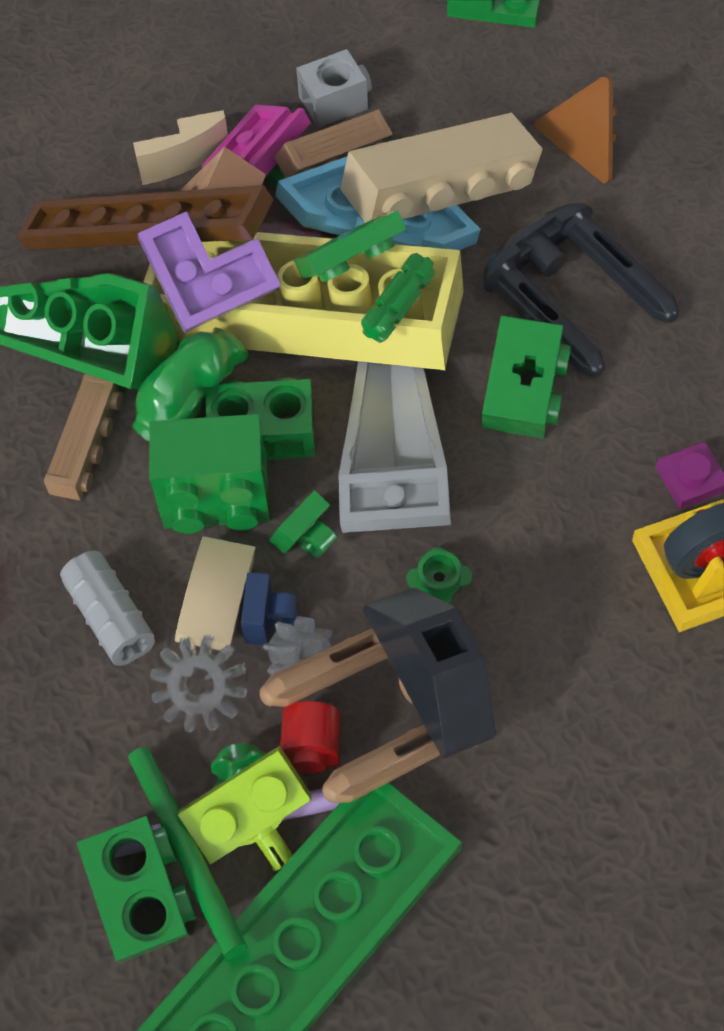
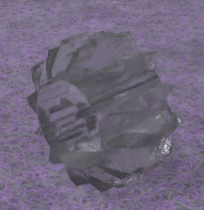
M209 634L203 637L199 653H197L194 641L189 635L180 638V649L183 658L176 651L165 648L160 653V656L172 670L155 668L151 671L150 675L155 681L167 683V688L160 689L152 694L153 702L160 703L171 698L174 703L165 712L164 719L171 722L178 717L181 711L186 712L184 729L188 732H193L196 729L200 714H202L207 728L210 731L216 730L219 727V717L216 708L231 719L239 712L236 705L226 695L244 698L248 694L246 686L231 683V678L239 677L247 672L246 665L239 663L227 668L224 663L233 655L235 648L228 644L220 650L217 656L213 655L215 637ZM199 668L209 673L205 680L212 678L214 681V689H207L202 693L201 697H197L190 692L194 689V686L187 688L186 677H191L197 673Z

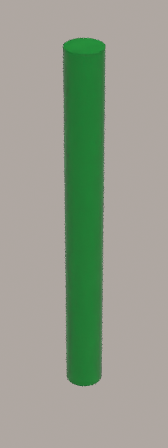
M148 747L135 749L128 756L131 766L161 827L164 826L171 848L226 959L234 958L247 949V944L195 840L178 816L180 809Z

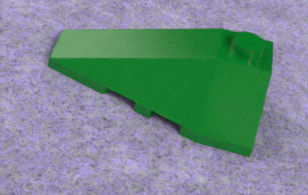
M108 273L91 277L67 278L50 282L0 287V345L129 389H138L143 381L176 351L178 335L154 285L118 274Z

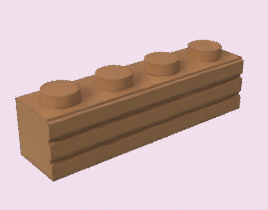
M378 109L286 142L274 156V159L279 164L284 177L288 178L347 157L349 151L385 143L393 134Z
M84 374L44 479L50 495L80 501L83 492L90 491L93 483L91 470L94 464H100L103 456L102 440L104 437H109L113 429L112 413L114 410H119L122 405L123 393L119 391L117 384Z

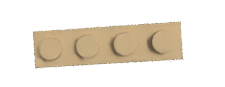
M513 113L503 114L349 151L340 190L364 222L383 213L395 210L399 211L402 219L524 188L532 182L543 149Z

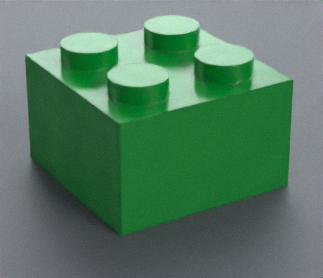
M260 414L149 421V479L164 529L172 528L178 533L193 534L203 530L204 526L226 525L234 530H249L257 526L258 522H270L268 463Z

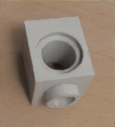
M347 49L296 68L299 98L317 128L368 110L367 92L372 90L370 76L364 65L356 64Z

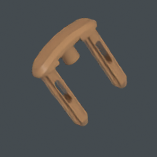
M373 628L368 629L272 674L260 688L261 701L269 707H287L387 659L388 656ZM399 679V685L403 695L410 703H412L402 682ZM423 724L335 769L323 784L324 797L332 803H351L440 756V753L434 742L431 741L404 756H399L432 739Z

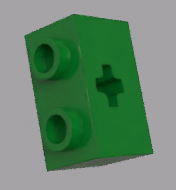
M501 316L482 411L483 429L544 439L547 424L557 425L562 394L553 393L556 375L566 376L571 345L562 344L563 325ZM525 373L534 374L531 386L521 385Z

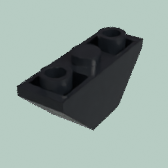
M417 588L366 604L363 612L442 759L493 739L496 735L485 657L458 609Z

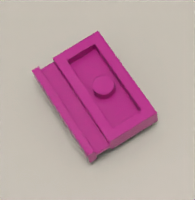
M254 105L201 167L203 168L226 147L267 176L277 164L274 156L284 143L298 139L311 122L303 108H298L294 113H291L288 107Z

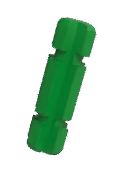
M413 253L401 266L402 271H398L375 301L378 307L372 306L361 320L362 333L367 338H372L378 343H382L389 338L396 328L394 324L399 323L422 293L419 289H424L434 276L435 271L432 268L434 263L429 257Z

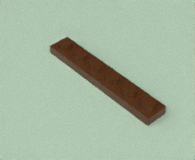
M264 185L37 201L17 238L27 250L141 245L137 238L138 233L187 211L201 242L253 240L273 202V198Z

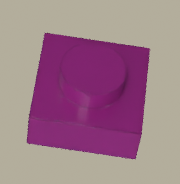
M705 441L657 459L655 468L680 510L724 493V472Z

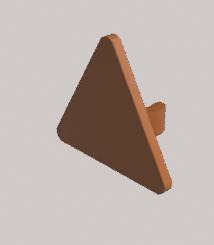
M603 76L536 120L534 128L603 184L612 181L613 143L616 141V134H613V116L617 114V109L613 108V79L610 76Z

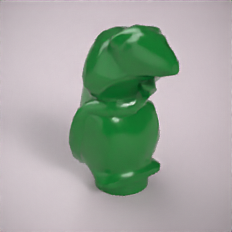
M217 327L213 329V332L198 331L186 336L179 343L178 350L165 359L140 385L135 401L136 419L132 424L135 431L149 441V421L197 418L202 407L203 397L206 394V387H215L232 373L235 366L247 360L248 351L240 338Z

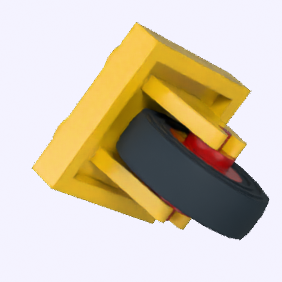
M724 499L634 530L632 541L679 633L724 617Z

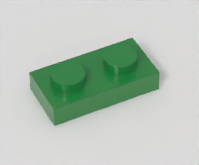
M398 210L383 213L293 260L302 278L319 275L321 281L325 282L350 269L347 262L348 259L362 252L369 259L394 247L395 244L392 237L407 228Z

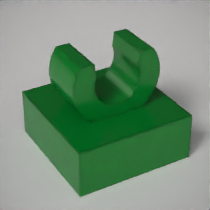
M314 490L278 527L269 542L286 554L298 541L304 550L318 559L337 539V536L329 527L317 521L330 504Z

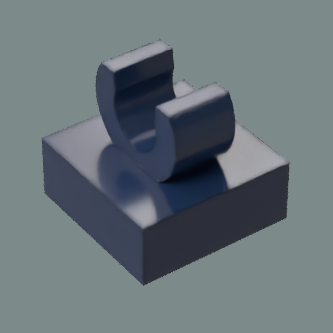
M247 573L241 626L246 644L268 645L270 627L281 631L297 630L299 611L298 607H296L297 597L295 594L290 593L273 594L270 574Z

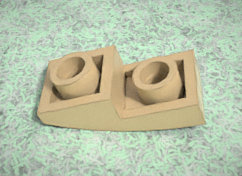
M224 111L177 119L179 134L134 142L142 185L162 181L202 165L228 136Z
M202 537L185 593L175 634V642L230 652L241 616L247 573H251L254 563L255 546Z

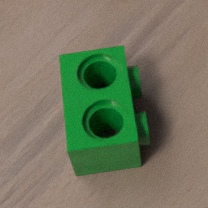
M279 378L274 381L249 383L233 380L218 384L215 387H206V417L260 414L267 460L315 457L311 379ZM288 414L295 415L294 417L288 419L279 418L283 415Z
M144 816L76 842L116 962L123 963L190 937L186 923L195 920L196 915L185 884L173 887L166 864L176 861V857L164 826L154 830L148 817ZM128 843H138L144 846L146 861L142 869L132 875L119 874L114 865L117 851ZM147 900H157L162 902L166 909V921L163 927L154 934L145 935L139 933L133 920L135 910L141 903Z

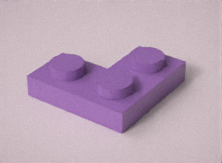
M187 211L138 233L137 238L184 333L278 290L281 286L258 238L210 259Z

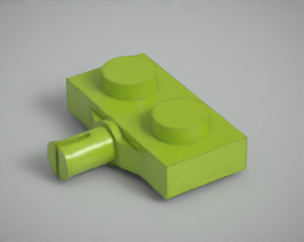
M278 746L181 808L178 816L210 865L237 847L256 842L272 865V869L277 871L294 854L291 853L276 828L284 817L311 801L312 794L281 747Z

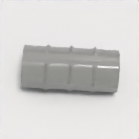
M87 551L71 559L60 572L62 582L73 598V604L77 605L86 619V625L91 627L99 640V646H103L112 663L118 666L127 665L149 652L155 644L154 634L142 617V611L136 608L129 597V591L125 590L118 580L116 570L111 569L102 553L99 551Z

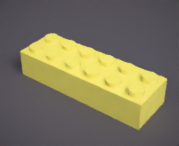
M257 232L254 239L258 238L279 280L280 288L184 333L151 264L143 281L144 283L156 286L178 335L177 342L179 343L192 333L198 331L213 332V329L217 327L240 338L247 350L445 370L464 292L460 250L395 244L389 250L369 259L366 258L364 252L348 259L347 262L350 266L348 271L322 282L319 275L302 278L293 259L332 239ZM252 240L202 242L209 258L212 259ZM413 253L429 257L434 263L432 267L435 271L434 276L424 289H419L422 293L399 323L394 324L396 328L389 338L382 343H378L372 338H367L362 333L361 320L372 306L378 307L375 301L398 271H402L401 266Z

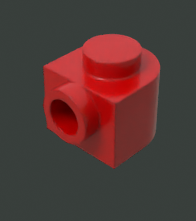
M315 701L295 702L284 707L282 710L280 747L295 770L302 773H318L324 771L326 766L340 767L341 715L339 709L330 704Z

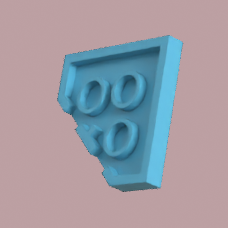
M347 157L285 178L277 183L275 196L303 227L342 235L365 223L340 190ZM455 205L440 211H432L402 219L407 229L393 236L392 239L394 244L462 250L477 243L481 229Z

